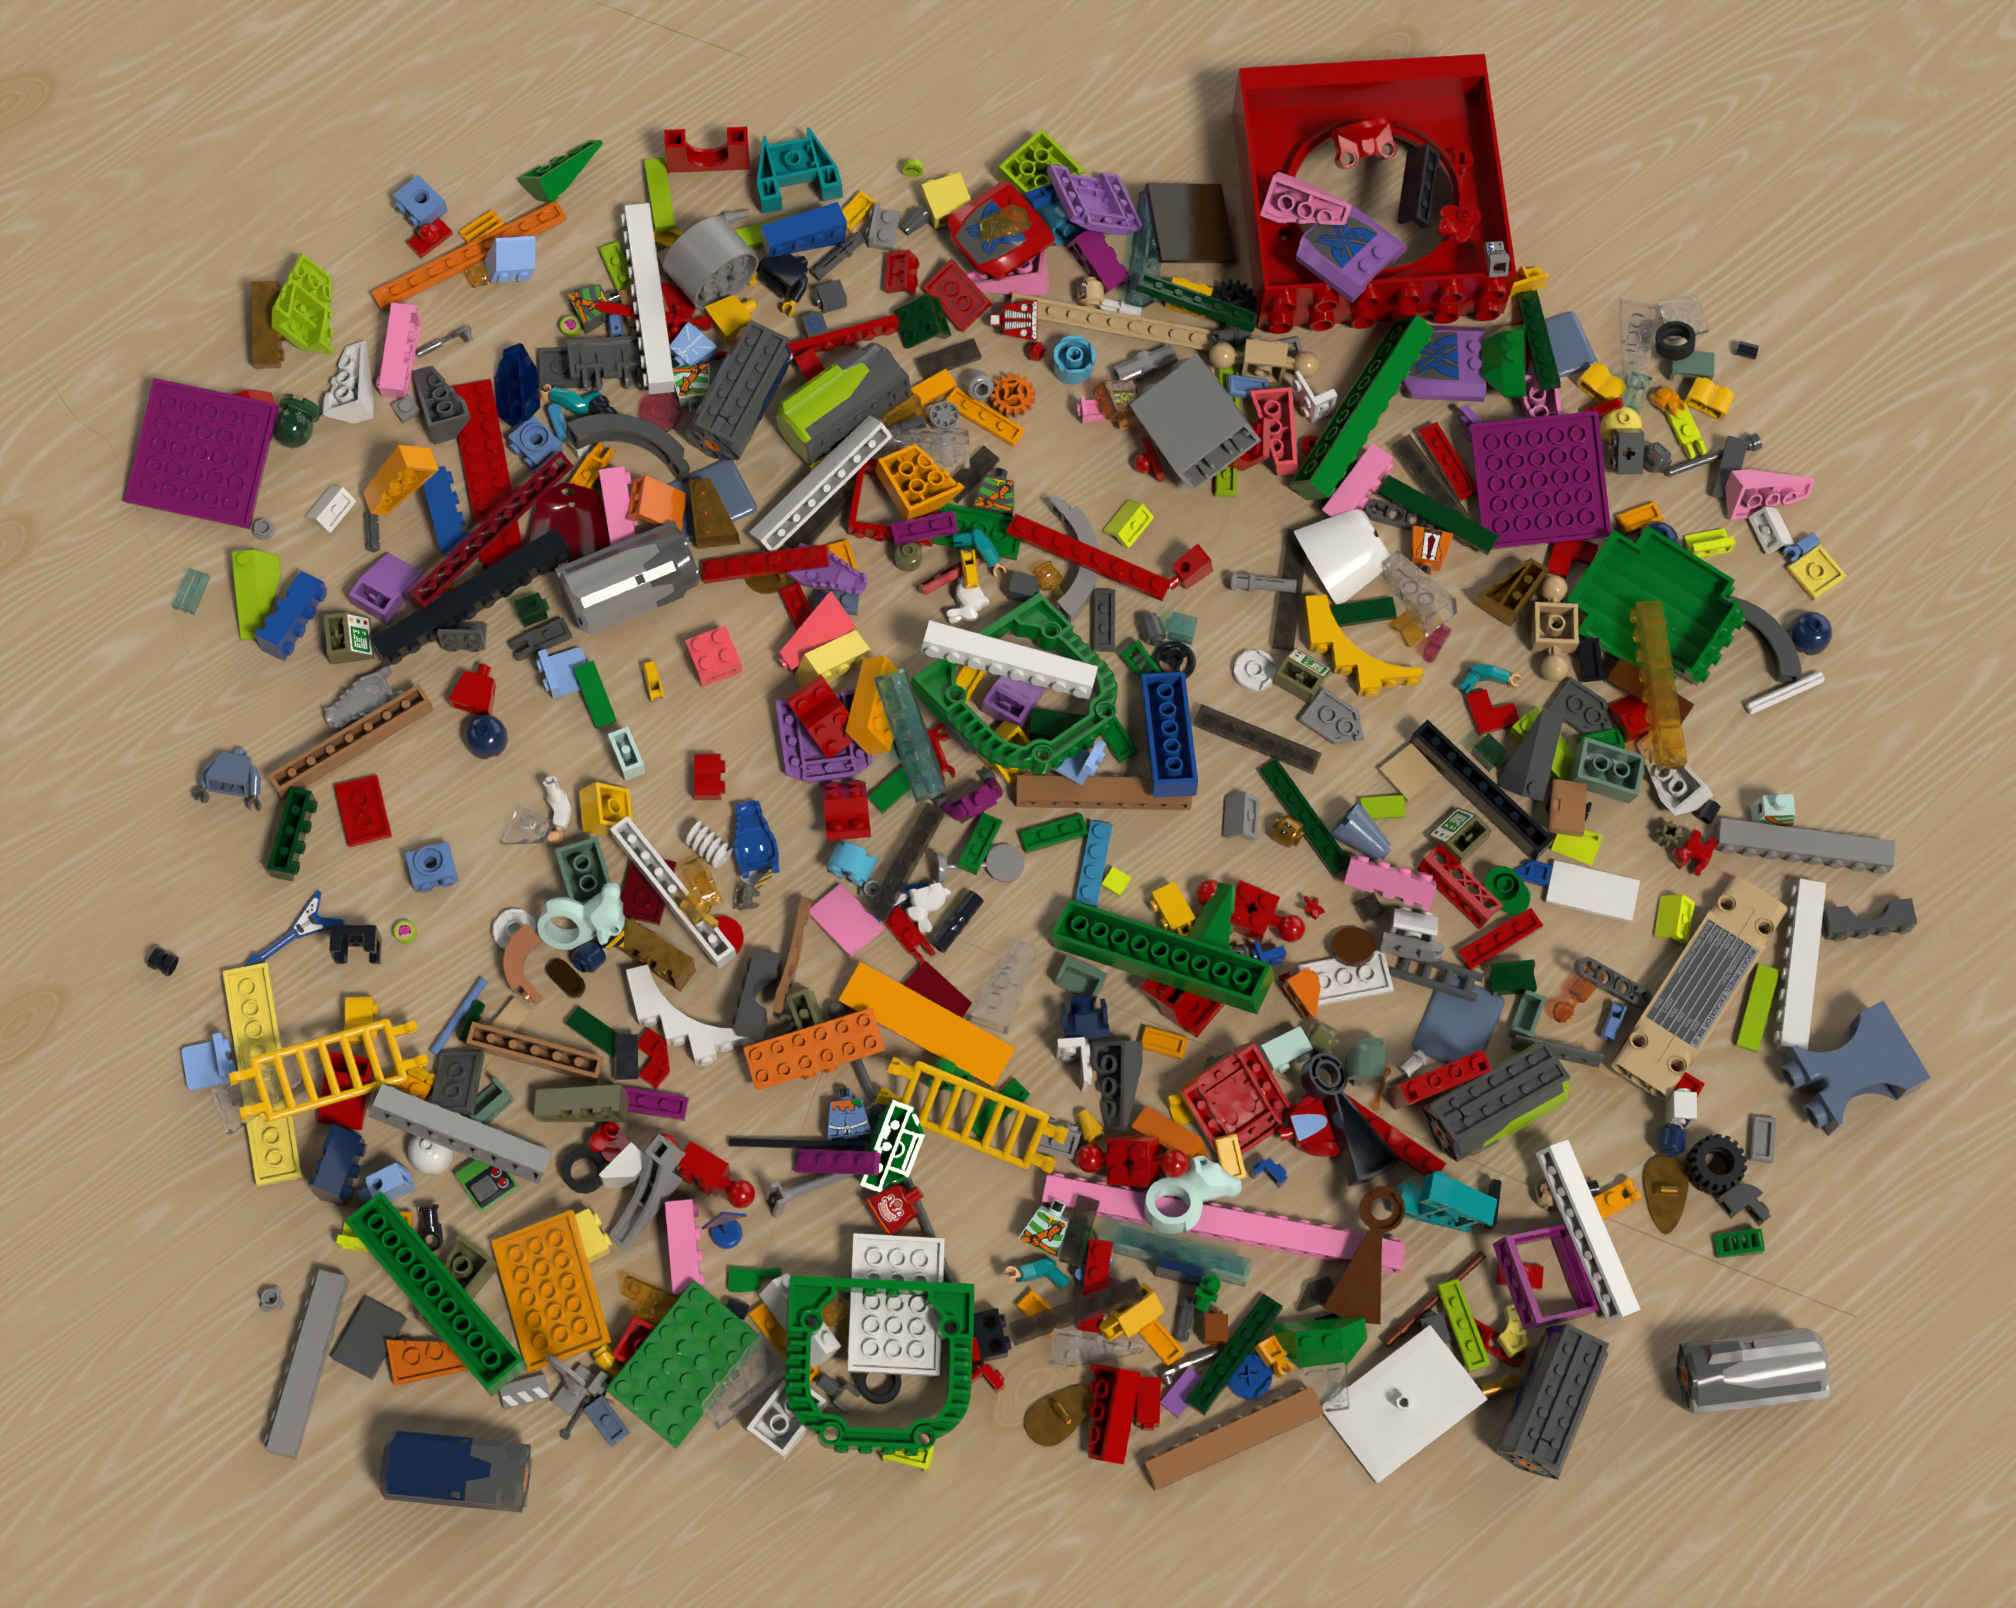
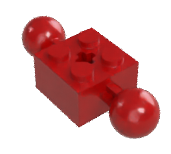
M1207 879L1198 885L1196 898L1201 905L1205 906L1207 901L1213 896L1218 881ZM1239 880L1235 889L1234 912L1230 917V925L1233 926V932L1261 943L1268 926L1277 929L1278 935L1282 940L1293 943L1303 937L1305 924L1297 915L1289 914L1284 917L1275 915L1274 913L1280 900L1279 896ZM1248 909L1253 910L1251 914L1247 912Z
M667 1133L660 1134L678 1147V1143L672 1135ZM692 1141L688 1143L683 1151L686 1153L676 1166L678 1174L683 1178V1182L689 1185L694 1183L699 1186L698 1190L707 1196L712 1194L717 1197L722 1190L726 1193L728 1202L735 1208H746L753 1203L755 1189L749 1181L743 1179L732 1181L728 1179L731 1175L729 1163Z
M1115 1135L1106 1139L1107 1153H1104L1100 1147L1094 1144L1083 1145L1076 1153V1163L1084 1172L1093 1173L1102 1166H1107V1184L1150 1187L1159 1180V1170L1169 1178H1180L1189 1168L1188 1157L1181 1150L1171 1149L1162 1156H1159V1137Z

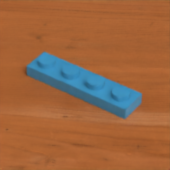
M1091 820L1076 901L1097 908L1113 824Z

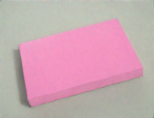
M841 883L810 908L809 916L850 958L884 930V927Z

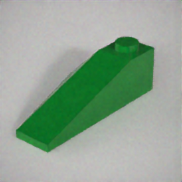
M588 140L567 152L568 156L555 157L551 159L552 164L543 167L539 165L518 177V180L538 201L553 202L559 198L558 195L569 187L603 143L601 140Z
M1218 882L1215 893L1207 901L1187 937L1232 951V946L1229 945V935L1233 933L1230 917L1234 912L1236 886Z

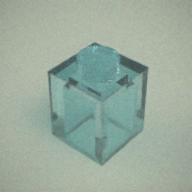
M1173 612L1172 618H1167L1164 630L1168 631L1167 639L1192 645L1198 618Z

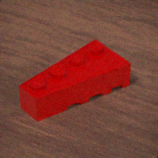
M1090 1363V1371H1094L1093 1382H1090V1392H1093V1405L1089 1406V1415H1091L1093 1420L1092 1426L1089 1427L1088 1458L1124 1465L1141 1372Z

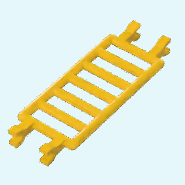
M382 1019L251 1057L249 1059V1069L228 1074L231 1086L254 1078L261 1103L239 1108L241 1120L264 1113L266 1120L272 1122L377 1091L382 1084L394 1086L407 1082L408 1075L406 1071L425 1067L428 1063L426 1054L403 1061L396 1037L417 1032L416 1021L413 1020L392 1027L389 1019ZM384 1029L398 1074L384 1079L370 1032ZM362 1035L376 1081L366 1085H362L348 1040ZM338 1041L340 1042L354 1087L340 1092L326 1045ZM314 1048L318 1049L332 1094L322 1098L317 1096L304 1051ZM293 1054L296 1056L309 1098L308 1102L298 1105L295 1104L282 1061L283 1057ZM272 1060L287 1108L273 1111L259 1065Z
M893 1057L887 1072L908 1078L907 1085L902 1097L882 1087L875 1102L888 1105L891 1100H895L908 1105L921 1071L934 1076L920 1114L917 1116L922 1128L1021 1169L1027 1170L1033 1164L1041 1167L1043 1171L1049 1174L1052 1173L1057 1158L1036 1153L1037 1147L1043 1134L1052 1137L1058 1143L1064 1144L1069 1131L1068 1128L1048 1123L1049 1115L1041 1110L929 1064L917 1061L911 1067ZM944 1080L955 1086L941 1122L938 1125L928 1121L927 1118L941 1082ZM963 1089H966L976 1095L961 1133H957L948 1129L961 1093ZM985 1097L997 1103L982 1141L979 1142L970 1138L969 1134ZM1007 1106L1018 1112L1001 1151L989 1145L1003 1110ZM1026 1115L1039 1119L1024 1158L1021 1159L1011 1155V1151Z

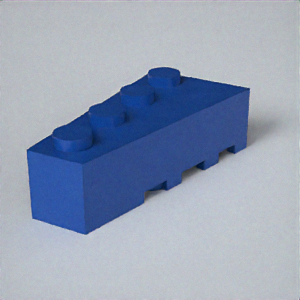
M836 202L760 227V239L769 257L839 245L842 242L845 243L847 220L839 203Z
M445 466L438 467L439 470L423 484L442 556L467 533H463L461 525L465 524L462 512H457L456 504H460L457 492H452L450 484L454 483L451 471L447 472Z
M302 571L298 574L286 591L287 598L278 601L275 614L273 616L268 615L264 621L266 624L263 630L258 629L254 634L262 651L283 661L293 653L297 639L304 635L306 624L314 618L317 611L316 607L319 602H323L326 598L327 588L324 581Z

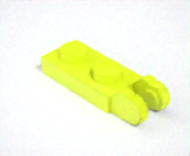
M1685 402L1686 410L1683 411L1681 408H1677V416L1671 415L1670 409H1666L1665 414L1680 446L1683 447L1687 457L1693 459L1695 458V452L1691 444L1695 443L1701 455L1707 454V449Z

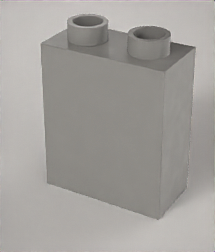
M1197 353L1191 358H1185L1177 362L1168 376L1157 384H1151L1143 388L1138 395V399L1130 404V407L1177 475L1193 492L1261 441L1215 374Z

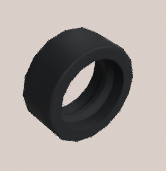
M1671 321L1661 325L1656 331L1655 336L1657 353L1662 358L1673 361L1689 357L1695 349L1696 334L1694 329L1689 324L1681 321ZM1670 336H1681L1687 342L1683 345L1671 346L1663 340Z
M586 1148L574 1150L567 1155L563 1162L562 1174L565 1183L571 1190L577 1193L587 1194L594 1192L602 1185L599 1174L605 1169V1164L597 1152H592ZM589 1158L597 1165V1175L590 1183L580 1184L572 1178L571 1167L578 1159Z
M859 1373L858 1389L862 1397L870 1403L877 1405L886 1404L894 1400L899 1394L901 1375L891 1374L893 1377L892 1388L883 1395H876L868 1390L866 1378L869 1373Z

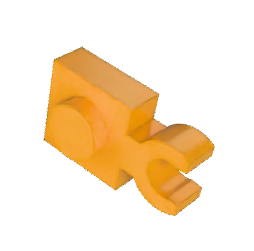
M1667 386L1649 396L1651 403L1662 411L1670 409V414L1673 416H1677V408H1681L1683 411L1686 410L1685 402L1679 398V394Z
M1275 1335L1254 1347L1267 1367L1271 1364L1273 1365L1274 1374L1277 1378L1280 1379L1285 1375L1282 1368L1287 1373L1293 1370L1292 1364L1284 1359L1287 1353L1282 1349Z

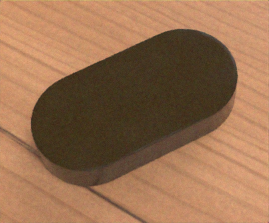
M555 960L548 966L550 979L568 997H581L586 989L583 978L564 960Z

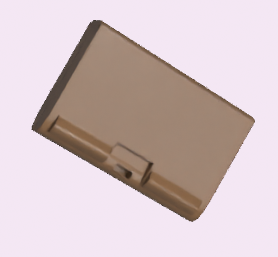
M1553 779L1549 832L1576 837L1584 835L1587 797L1586 783Z

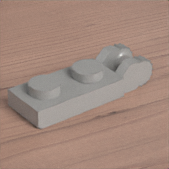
M1384 932L1379 951L1409 959L1437 963L1441 961V953L1444 951V946L1441 942L1435 940L1427 942L1418 938H1409L1395 933Z

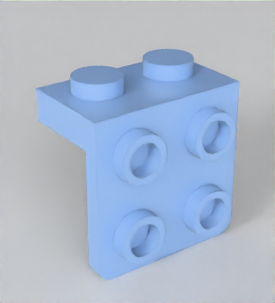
M580 647L552 656H548L546 649L538 651L539 659L536 660L539 672L544 671L546 678L542 680L546 692L551 691L553 699L581 690L573 670L574 667L587 663L583 650Z
M1098 740L1091 753L1080 749L1075 757H1069L1058 769L1053 768V770L1083 786L1088 775L1093 777L1098 765L1095 763L1100 765L1106 754L1103 752L1106 743Z
M222 1032L212 1034L213 1041L182 1049L181 1053L187 1087L190 1091L230 1083L228 1074L235 1072L233 1060L229 1058V1052L231 1051L229 1038L226 1039Z

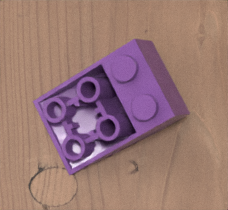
M387 553L360 577L348 595L352 605L389 625L407 599L402 593L424 573Z
M1001 675L983 700L982 712L1001 723L1007 721L1018 725L1022 729L1033 708L1036 707L1047 688L1020 680L1016 681Z

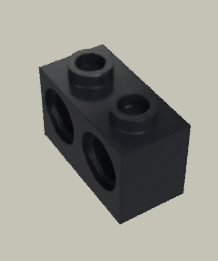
M998 1308L974 1313V1335L977 1338L981 1363L1008 1357V1350H1011L1009 1336H1004L1003 1328L1006 1327L1004 1314H999ZM992 1319L996 1324L995 1327L992 1329L985 1328L983 1326L984 1320ZM996 1341L1001 1345V1348L998 1351H991L988 1348V1344Z

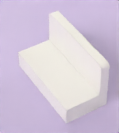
M331 485L305 517L308 520L315 521L327 533H331L356 503V500L343 487Z
M1763 507L1748 517L1766 554H1771L1782 546L1794 545L1793 539L1777 508Z

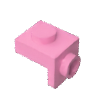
M1080 396V403L1076 404L1077 416L1082 418V424L1107 421L1106 406L1105 408L1100 407L1102 404L1099 405V399L1085 400V396Z

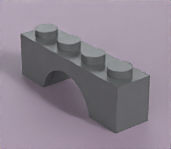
M1912 898L1891 900L1885 906L1883 916L1874 920H1866L1856 916L1848 906L1826 908L1823 911L1822 923L1826 940L1833 939L1835 942L1846 940L1847 937L1854 936L1855 939H1863L1871 934L1886 936L1890 932L1898 931V934H1905L1911 932L1917 924Z
M754 950L752 958L748 959V975L744 976L742 981L743 994H739L737 1000L738 1013H734L732 1019V1026L735 1027L737 1036L763 1039L768 1022L766 1008L759 1005L755 999L762 989L778 983L782 967L780 953Z

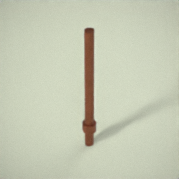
M1479 1251L1448 1281L1459 1278V1281L1463 1280L1486 1258V1255ZM1438 1291L1430 1296L1407 1319L1400 1321L1394 1326L1395 1330L1383 1340L1387 1347H1390L1401 1336L1404 1337L1409 1333L1410 1328L1422 1315L1426 1314L1441 1300Z

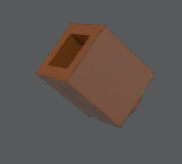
M1210 1310L1204 1316L1203 1345L1225 1346L1228 1342V1314H1223L1222 1310Z

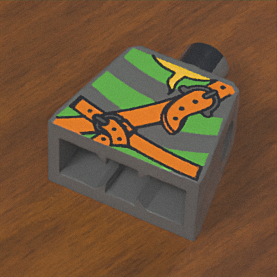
M599 284L567 293L569 304L576 317L579 318L585 334L605 323L609 315H613L598 311L596 309L597 302L617 303L621 301L616 289L605 294Z
M997 468L994 477H984L975 498L973 509L1013 516L1014 481L1007 480V470Z

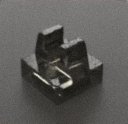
M748 883L737 887L733 909L742 911L744 909L757 908L759 904L754 903L752 898L760 896V892L754 889V885Z
M1374 893L1354 902V906L1363 923L1384 913Z

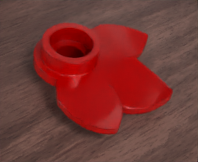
M1447 205L1439 210V214L1443 219L1438 225L1437 233L1440 235L1454 234L1457 244L1465 242L1472 233L1471 225L1476 218L1475 211L1469 206L1456 207L1454 205ZM1463 213L1469 214L1465 219L1461 217Z
M606 1122L599 1127L598 1132L592 1134L589 1148L592 1152H600L604 1161L610 1164L630 1144V1141L627 1137L620 1134V1127L616 1123Z

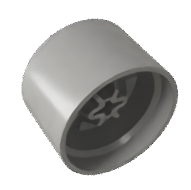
M714 216L702 220L683 233L666 254L663 267L698 310L705 311V306L731 295H737L754 276L758 268L759 259L725 218Z

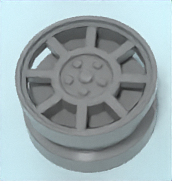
M941 401L931 408L930 426L933 431L940 435H949L956 431L959 426V410L953 403Z

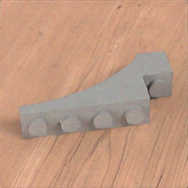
M660 1134L657 1135L646 1149L645 1164L638 1186L625 1212L608 1235L613 1242L626 1252L683 1180L673 1170L686 1153Z

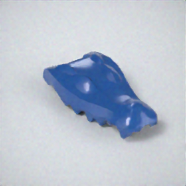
M742 801L736 804L737 823L734 851L742 878H749L750 871L771 868L773 873H779L777 842L769 829L765 817H763L759 801Z

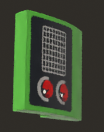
M476 1159L454 1173L480 1212L519 1187L510 1173Z

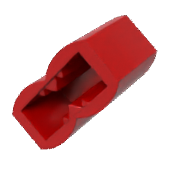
M694 754L695 800H721V794L726 793V783L721 781L722 773H726V761L721 760V754Z

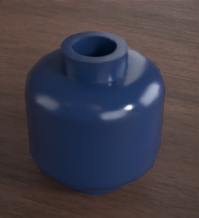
M591 940L582 944L573 953V964L582 973L595 972L606 960V954L602 945L598 941L594 942Z
M1664 1124L1663 1127L1657 1130L1656 1149L1663 1153V1157L1676 1158L1677 1154L1685 1151L1686 1132L1682 1130L1680 1125Z

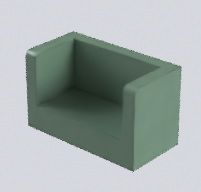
M1693 351L1689 357L1683 360H1669L1668 380L1673 381L1676 374L1706 376V378L1712 381L1714 377V353Z
M1066 956L1056 977L1055 985L1079 996L1092 995L1093 1002L1096 1003L1106 982L1107 973Z
M1525 990L1508 1037L1515 1039L1516 1035L1533 1038L1547 997Z
M496 1077L491 1079L493 1084L476 1098L474 1114L466 1115L469 1119L478 1120L487 1125L514 1102L513 1096Z

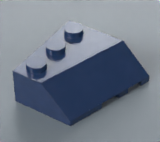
M332 1124L323 1146V1155L325 1156L317 1161L315 1166L316 1178L311 1177L309 1186L319 1200L346 1206L347 1200L352 1199L354 1187H352L353 1180L359 1176L360 1157H364L367 1149V1144H365V1140L361 1135Z

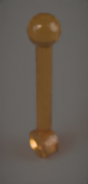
M1385 1067V1077L1380 1083L1376 1100L1371 1105L1374 1111L1380 1109L1379 1102L1386 1078L1391 1073L1388 1067Z

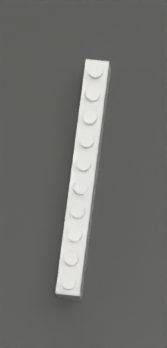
M650 204L625 205V214H621L622 227L626 226L627 231H623L624 243L629 244V249H626L627 262L631 261L632 265L628 267L629 279L634 280V284H631L632 297H636V302H633L634 315L638 314L639 320H635L636 331L641 332V338H638L639 350H643L644 356H640L641 368H646V374H643L644 387L648 386L649 394L674 392V376Z

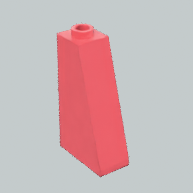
M832 591L826 595L779 652L780 659L778 661L784 670L789 669L792 673L798 669L804 654L855 630V624Z

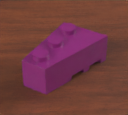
M1087 230L1075 237L1066 246L1069 252L1073 250L1079 257L1077 262L1080 266L1085 264L1090 272L1089 277H1095L1096 280L1103 283L1104 295L1129 278L1125 266L1116 259V252L1106 243L1103 232Z

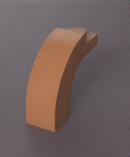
M526 923L509 940L504 952L503 967L507 982L514 994L523 989L521 995L528 1003L533 1001L537 1005L543 998L525 977L524 963L527 956L541 945L542 941Z

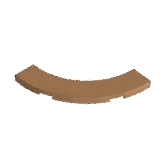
M803 897L799 904L793 939L786 966L776 991L773 1012L781 1013L787 1001L788 987H792L804 942L803 933L808 923L811 898Z

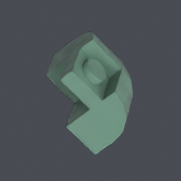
M1364 1038L1351 1046L1347 1053L1345 1064H1347L1348 1080H1353V1086H1362L1364 1081H1383L1385 1077L1386 1047L1383 1046L1385 1038Z

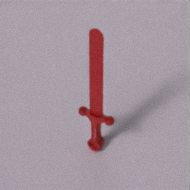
M606 301L596 303V309L600 312L639 318L638 314L634 315L633 306ZM681 304L675 305V313L664 311L666 323L673 324L671 332L674 334L678 333L679 325L687 324L688 322L693 326L700 327L703 331H708L712 327V319L708 316L693 318L682 315L680 312L683 309Z

